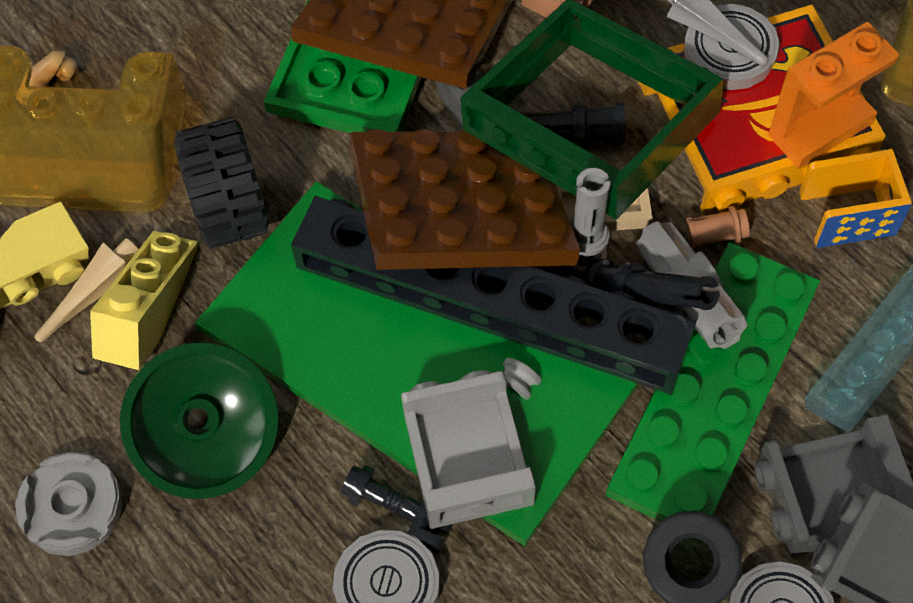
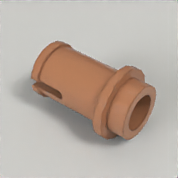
M729 206L727 212L695 218L688 217L685 220L687 237L691 248L732 240L734 244H740L741 238H747L750 234L745 209L736 210L734 206Z

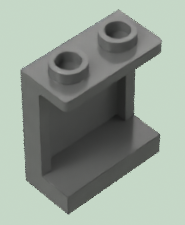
M887 414L867 418L859 431L779 448L776 440L765 442L758 461H755L754 464L758 485L762 492H769L774 510L771 511V523L774 534L779 542L785 541L790 557L816 551L825 538L830 540L833 538L841 523L837 515L843 500L851 490L858 492L863 482L913 509V481Z
M863 482L858 492L851 490L843 500L837 515L841 523L831 540L825 538L815 551L811 561V567L815 570L811 578L820 587L830 592L834 591L854 603H913V509Z

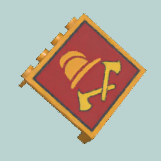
M813 5L767 18L776 29L780 43L776 62L771 68L770 73L763 81L750 88L723 89L720 113L684 149L704 189L700 206L702 216L715 211L720 213L727 212L729 206H734L736 209L744 202L760 197L764 199L777 197L788 188L802 184L808 165L811 162L880 150L886 135L876 118L872 125L800 169L792 163L768 136L788 68L833 42ZM684 43L669 47L675 54L685 58L683 51ZM638 81L644 96L658 94L670 120L684 107V105Z

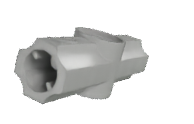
M655 221L645 227L636 245L642 258L645 259L652 271L698 277L710 276L718 282L719 286L715 288L703 287L704 290L720 291L718 302L711 310L705 311L672 305L673 308L685 314L687 318L696 321L695 329L710 349L715 347L726 349L738 342L740 335L748 327L741 310L736 307L731 297L723 290V284L706 256L701 251L695 253L672 222L660 223Z

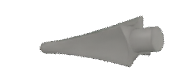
M666 0L672 4L666 17L729 46L759 65L764 66L768 63V57L749 41L710 0Z

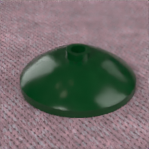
M212 343L182 344L154 356L139 369L131 380L123 397L120 411L121 439L126 454L134 468L146 481L168 494L188 499L218 497L232 492L247 483L257 474L268 459L274 446L278 429V411L275 396L260 369L237 351ZM196 408L203 409L207 413V420L200 427H193L188 423L189 413Z

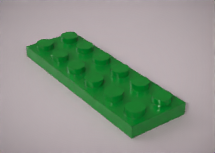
M731 242L728 243L715 271L723 284V290L731 297L736 307L741 310L748 327L740 335V340L726 349L721 347L710 349L694 328L691 343L673 394L669 395L655 390L606 489L605 496L658 521L682 511H700L713 516L814 297L820 280Z

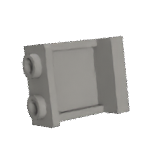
M487 370L474 371L466 374L459 381L441 385L438 382H424L414 386L409 392L401 394L404 418L430 529L534 505L535 484L530 467L526 468L507 398L506 379L503 371L495 373Z

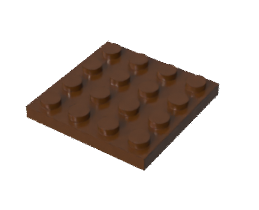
M309 0L291 26L292 41L466 89L513 0Z
M374 129L368 132L350 133L349 149L377 270L577 266L580 248L556 185L464 130L462 132H434L421 129L415 132H387Z

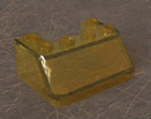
M0 46V205L48 207L61 201L64 208L150 212L158 209L166 202L170 193L176 159L174 139L176 132L181 131L187 96L173 53L143 52L131 57L123 67L119 90L29 86L32 63L28 54L15 46Z

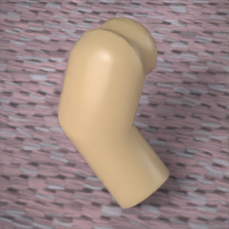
M52 51L29 69L18 94V102L30 109L39 108L48 84L54 75L63 81L70 80L77 67L76 60L65 56L64 51Z

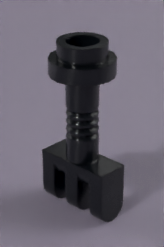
M353 465L341 489V494L349 497L348 503L358 507L364 498L378 506H384L385 509L389 508V511L398 513L399 516L413 522L407 533L408 535L419 539L429 550L434 552L441 551L445 543L444 540L427 531L430 525L424 500L421 503L411 497H405L404 494L400 495V492L391 490V488L373 480L375 469L365 465L362 469ZM453 524L433 529L449 534Z

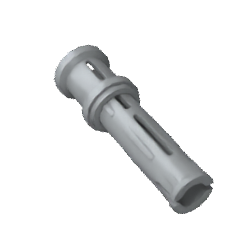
M598 168L583 170L576 180L575 214L570 224L579 245L580 253L577 266L567 267L579 275H584L586 268L590 264L588 263L589 256H593L592 262L596 259H607L606 247L610 233L604 219L610 181H607V173Z

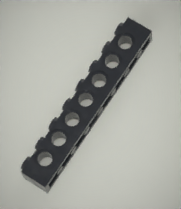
M314 196L291 243L298 269L669 395L673 394L696 325L695 320L686 318L683 313L669 307L658 309L637 302L633 296L620 291L607 292L589 286L587 282L571 275L561 277L543 271L538 266L377 270L364 211L356 209L353 205L341 199H332L330 201ZM350 240L363 241L361 244L353 247L344 245ZM441 270H451L456 273L448 278H441L435 275ZM489 285H495L503 290L496 294H488L481 289ZM534 301H544L551 307L545 310H536L531 308L529 304ZM581 317H592L599 322V324L595 326H584L578 323L577 319ZM628 333H640L648 341L635 343L627 339L625 335Z

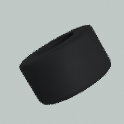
M700 511L676 512L661 520L648 535L643 551L644 574L652 590L666 603H720L737 586L742 570L741 547L732 530L717 517ZM686 538L702 540L710 547L713 553L714 563L711 571L706 577L698 581L681 579L671 566L670 556L672 549L678 542Z

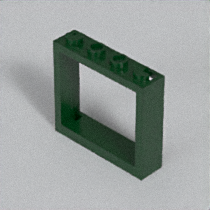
M565 0L460 97L463 130L575 196L577 194L576 180L583 170L588 168L603 170L608 175L607 181H610L605 214L617 220L720 113L724 78L708 71L707 68H702L675 54L669 48L662 47L635 33L632 29L623 27L598 14L593 9L590 10L573 0ZM571 45L684 105L622 170L507 106Z

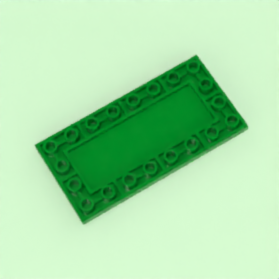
M316 181L195 322L197 329L221 346L244 355L262 373L416 475L418 473L404 418L401 394L409 392L414 386L424 382H438L441 385L459 381L463 376L474 371L504 372L505 366L503 362L506 358H513L527 365L542 380L539 385H531L529 387L531 394L529 399H525L513 388H508L507 386L506 393L526 468L530 467L535 484L534 505L481 517L526 547L639 384L298 269L291 243L314 196L330 201L332 199H341L350 203L356 209L363 211ZM350 240L344 245L353 247L361 244L363 241ZM441 270L435 275L441 278H448L456 273L451 270ZM488 286L481 289L488 294L498 293Z

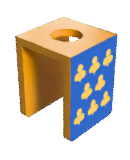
M893 149L814 161L808 165L799 190L801 200L874 189L878 201L876 203L826 211L814 238L817 248L897 235L912 202ZM889 183L893 192V200L890 197Z

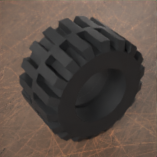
M232 116L177 131L174 139L175 151L195 220L204 243L210 249L267 234L269 219L241 124Z

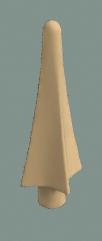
M127 238L113 251L103 242L70 292L36 332V341H45L75 315L99 299L139 249Z

